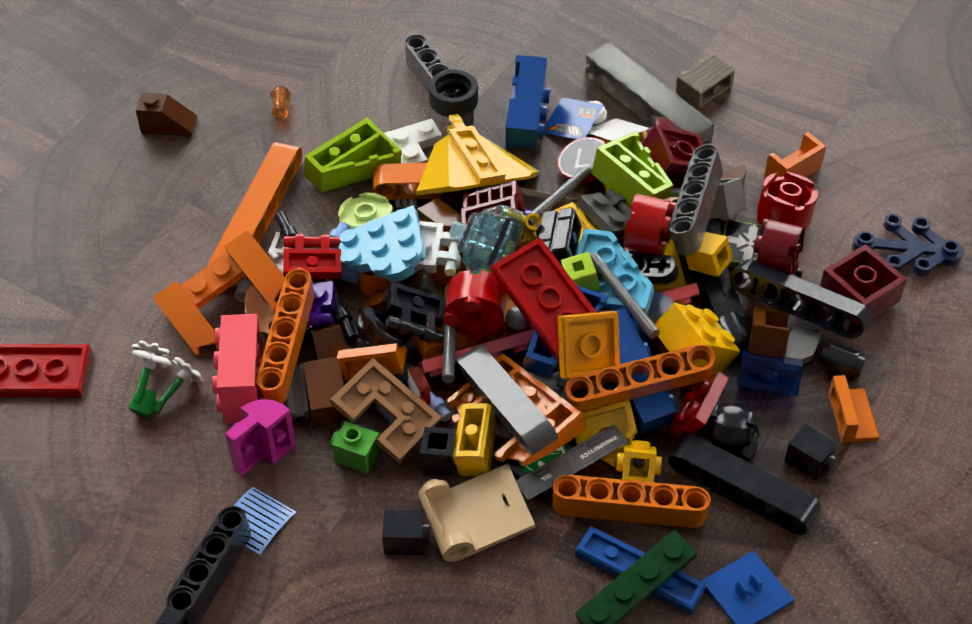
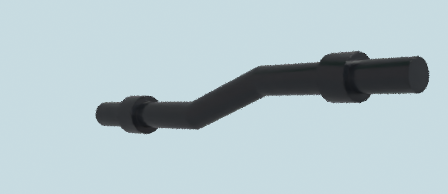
M280 211L275 214L281 229L280 236L283 242L284 236L295 237V234H298V232L290 224L286 213ZM312 279L315 283L330 281L329 279ZM336 291L335 311L332 313L333 319L336 324L341 326L347 341L354 342L358 336L351 323L352 316L348 308L343 306Z

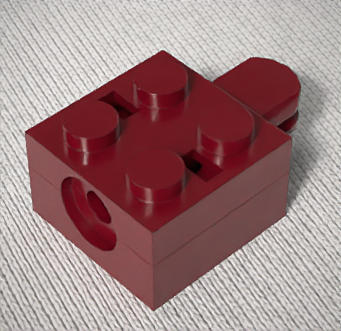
M661 117L656 120L654 126L650 128L649 134L641 143L643 147H648L651 151L650 157L653 162L659 163L673 184L672 189L682 187L694 150L704 145L700 134L676 129L675 124L671 120Z

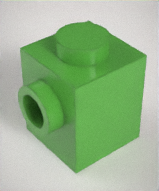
M345 421L340 431H335L330 441L334 462L368 474L381 451V448L376 444L379 433Z

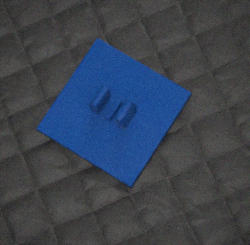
M754 551L701 580V582L707 584L706 590L733 624H758L794 602V598Z

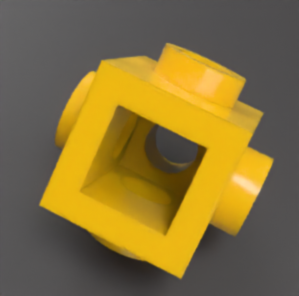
M633 440L631 445L624 444V453H617L616 471L622 472V480L654 483L655 475L661 474L662 456H656V447H650V442ZM634 458L645 460L641 466H636L632 462Z

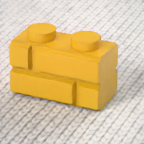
M488 403L462 404L452 458L455 465H457L456 468L459 475L480 476L491 469L497 421L492 406Z

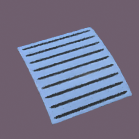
M254 487L250 488L234 504V506L243 509L251 529V537L245 547L261 555L280 528L296 513L293 509Z

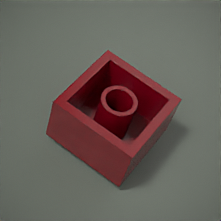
M865 244L825 268L820 287L864 304L870 309L873 319L900 302L907 278ZM850 317L853 323L860 325L856 318Z

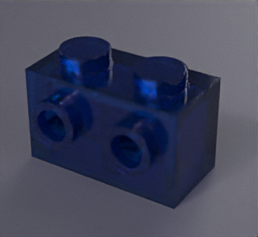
M748 350L742 351L737 386H741L744 390L750 392L771 391L774 395L780 397L798 396L803 371V359L779 358L748 353Z

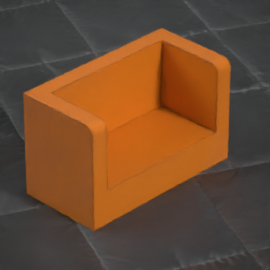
M809 132L805 133L800 149L789 156L781 159L775 153L768 155L764 177L766 178L774 173H777L776 177L785 176V173L789 172L807 178L821 169L826 145Z

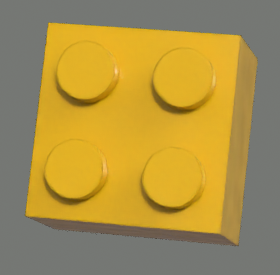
M673 303L655 323L656 327L660 330L658 337L669 352L701 344L710 347L715 354L712 376L717 372L722 373L741 352L734 344V337L728 331L722 329L718 323L717 315L709 309L703 310L695 308L690 304ZM696 359L693 361V364L697 367H705L708 365V362L704 359Z

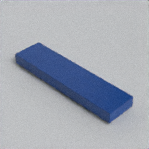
M590 526L575 549L576 557L615 577L622 574L645 554ZM680 571L652 596L692 615L706 591L707 584Z

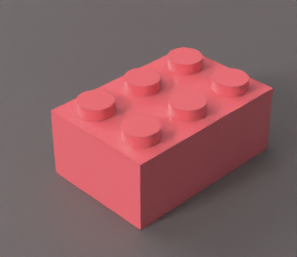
M257 314L221 315L220 328H215L216 346H219V351H214L213 359L214 368L218 370L217 376H212L213 394H217V412L223 413L225 424L241 422L243 420L241 407L252 401L262 400L256 381L264 347Z

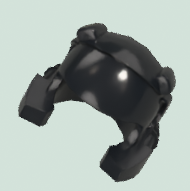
M386 293V295H385L384 298H383V303H384L386 306H387V293ZM367 307L361 310L357 319V336L360 339L357 345L361 348L396 343L398 347H402L411 339V334H397L394 329L385 327V322L389 315L397 318V314L391 312H381Z
M728 402L715 405L706 424L699 430L698 437L712 444L711 436L715 442L728 447H738L745 444L740 450L739 456L741 459L750 462L756 454L758 446L757 437L760 435L757 425L758 418L753 412H750L739 403Z

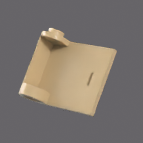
M508 464L452 488L449 487L446 481L432 479L424 483L418 493L442 557L447 562L462 560L536 528Z

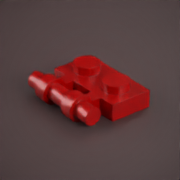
M295 234V237L284 236L283 276L285 277L293 269L301 268L309 272L311 279H341V249H330L339 248L341 243L340 237H330V234H321V237H304V234ZM304 248H321V249H304Z
M717 372L709 379L695 385L691 392L685 395L682 401L684 406L681 412L676 413L674 416L670 435L679 439L684 431L692 434L704 426L729 378L721 372Z

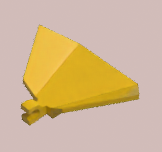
M454 114L449 115L448 118L452 124L447 126L448 135L435 143L416 195L451 192L515 180H525L538 176L539 171L479 135L474 126L466 127L460 115Z

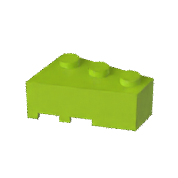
M367 117L305 155L304 176L322 193L373 178L374 168L380 164L401 163L402 150Z
M637 131L598 147L591 174L609 189H613L617 194H622L627 200L626 203L630 206L636 194L664 199L670 197L673 188L672 182L659 163H654L651 159V151L640 143V135Z

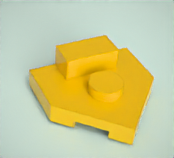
M630 400L582 412L587 428L575 436L576 444L579 445L611 425H616L628 442L626 444L630 445L638 432ZM624 445L603 456L600 460L616 468L617 453H624Z

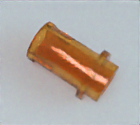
M277 86L270 94L273 101L271 114L275 119H278V111H281L280 120L288 117V101L291 99V93L286 87Z

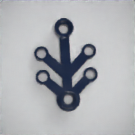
M888 214L885 217L883 226L901 240L874 238L871 232L861 231L854 236L852 243L853 251L865 244L873 251L874 249L901 251L903 253L900 255H889L886 258V262L900 272L903 266L916 259L913 272L921 277L929 275L930 271L941 263L944 265L956 264L964 255V248L960 243L950 239L944 240L929 228L930 221L921 216L913 220L911 229L915 234L922 235L930 243H923L901 225L902 218L897 214ZM922 254L932 255L928 259L924 257L917 258Z

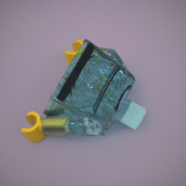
M498 205L484 209L481 213L473 212L467 224L455 221L450 228L449 235L451 238L460 240L457 250L463 254V263L470 270L471 274L480 275V271L491 273V265L515 251L523 229L529 233L535 232L538 229L530 226L528 219L538 221L540 217L536 213H530L525 216L522 211L505 205Z

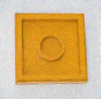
M609 311L558 316L560 378L568 379L580 374L620 365L618 312Z

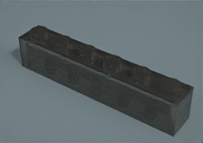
M608 42L586 55L585 74L588 78L595 81L607 93H610L623 106L629 108L651 127L654 126L658 118H666L675 124L676 129L700 134L704 145L712 143L715 123Z

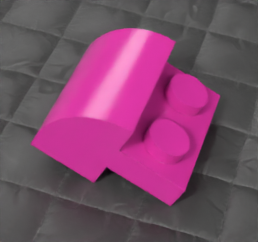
M263 399L252 401L242 406L243 420L235 423L225 433L233 470L240 476H243L264 458L275 464L296 446L290 409L282 403Z

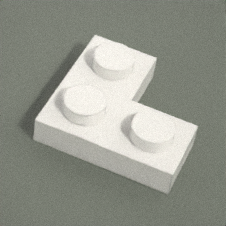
M433 119L384 133L402 150L401 163H428V159L422 149L433 146L442 139V134Z

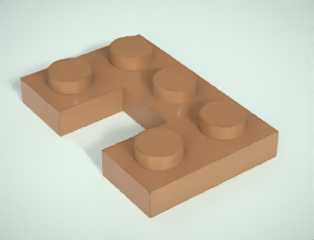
M374 358L349 380L330 401V404L352 423L373 403L395 420L377 438L376 444L398 463L422 441L424 427L435 428L441 421V416Z

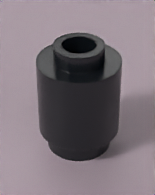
M832 342L830 347L824 346L819 362L824 364L823 370L839 376L845 375L847 379L851 377L858 379L866 356L860 355L858 350Z

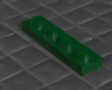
M673 530L576 611V618L582 624H619L697 558V552Z

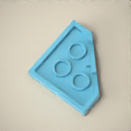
M584 229L578 245L577 255L588 251L590 255L598 253L647 314L654 295L653 284L640 272L636 262L627 251L623 250L612 232ZM596 271L600 290L596 292L609 296L604 310L617 311L625 308L623 303Z

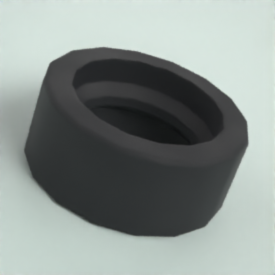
M444 70L437 73L430 80L428 85L429 103L436 113L445 117L459 114L462 117L471 113L476 108L478 103V84L472 74L463 70ZM448 89H459L467 92L466 95L457 98L440 95L441 92Z

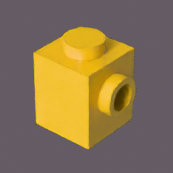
M705 232L701 247L697 252L685 256L689 270L717 277L733 259L728 237L710 232Z

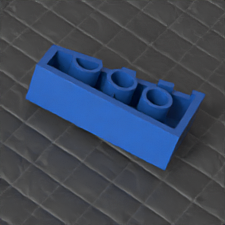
M626 307L615 311L618 312L620 364L651 357L648 344L642 342L639 336V328L633 316L630 317ZM637 374L632 379L635 382L643 383L647 381L648 377L644 374ZM610 381L612 390L616 389L618 384ZM667 390L630 400L638 435L670 424L677 412L675 398L672 394H668Z

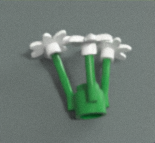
M142 340L138 344L131 346L132 349H135L132 351V354L141 356L144 360L135 394L128 406V410L145 418H150L152 412L160 414L168 399L189 378L194 382L198 381L204 384V380L198 371L193 370L191 365L185 363L181 358L175 357L172 362L181 368L177 374L178 378L157 401V394L146 389L151 370H155L157 362L171 366V362L166 355L169 354V350L158 348L157 343L149 345Z

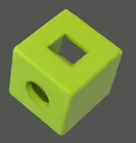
M589 251L561 260L562 267L577 286L595 292L600 290L597 273Z

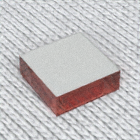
M418 366L408 369L409 389L430 407V386Z

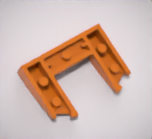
M248 230L224 246L227 251L183 284L179 285L175 281L152 297L197 357H201L200 347L216 344L215 330L199 309L246 276L275 313L278 303L275 299L282 289L285 277Z
M505 354L500 355L496 359L550 421L558 435L557 440L532 456L513 437L494 453L496 460L504 462L506 459L520 461L522 466H527L551 454L587 428L582 412ZM466 383L447 399L450 407H457L458 414L452 416L456 426H458V420L460 419L459 414L462 404L485 403L469 383Z

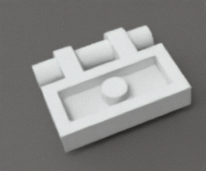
M419 221L426 256L425 260H420L419 264L413 269L416 272L436 273L437 265H444V273L447 276H454L456 269L460 267L461 256L459 252L463 248L462 239L454 237L458 226L453 227L452 232H444L443 223ZM441 246H447L449 248L448 251H440Z

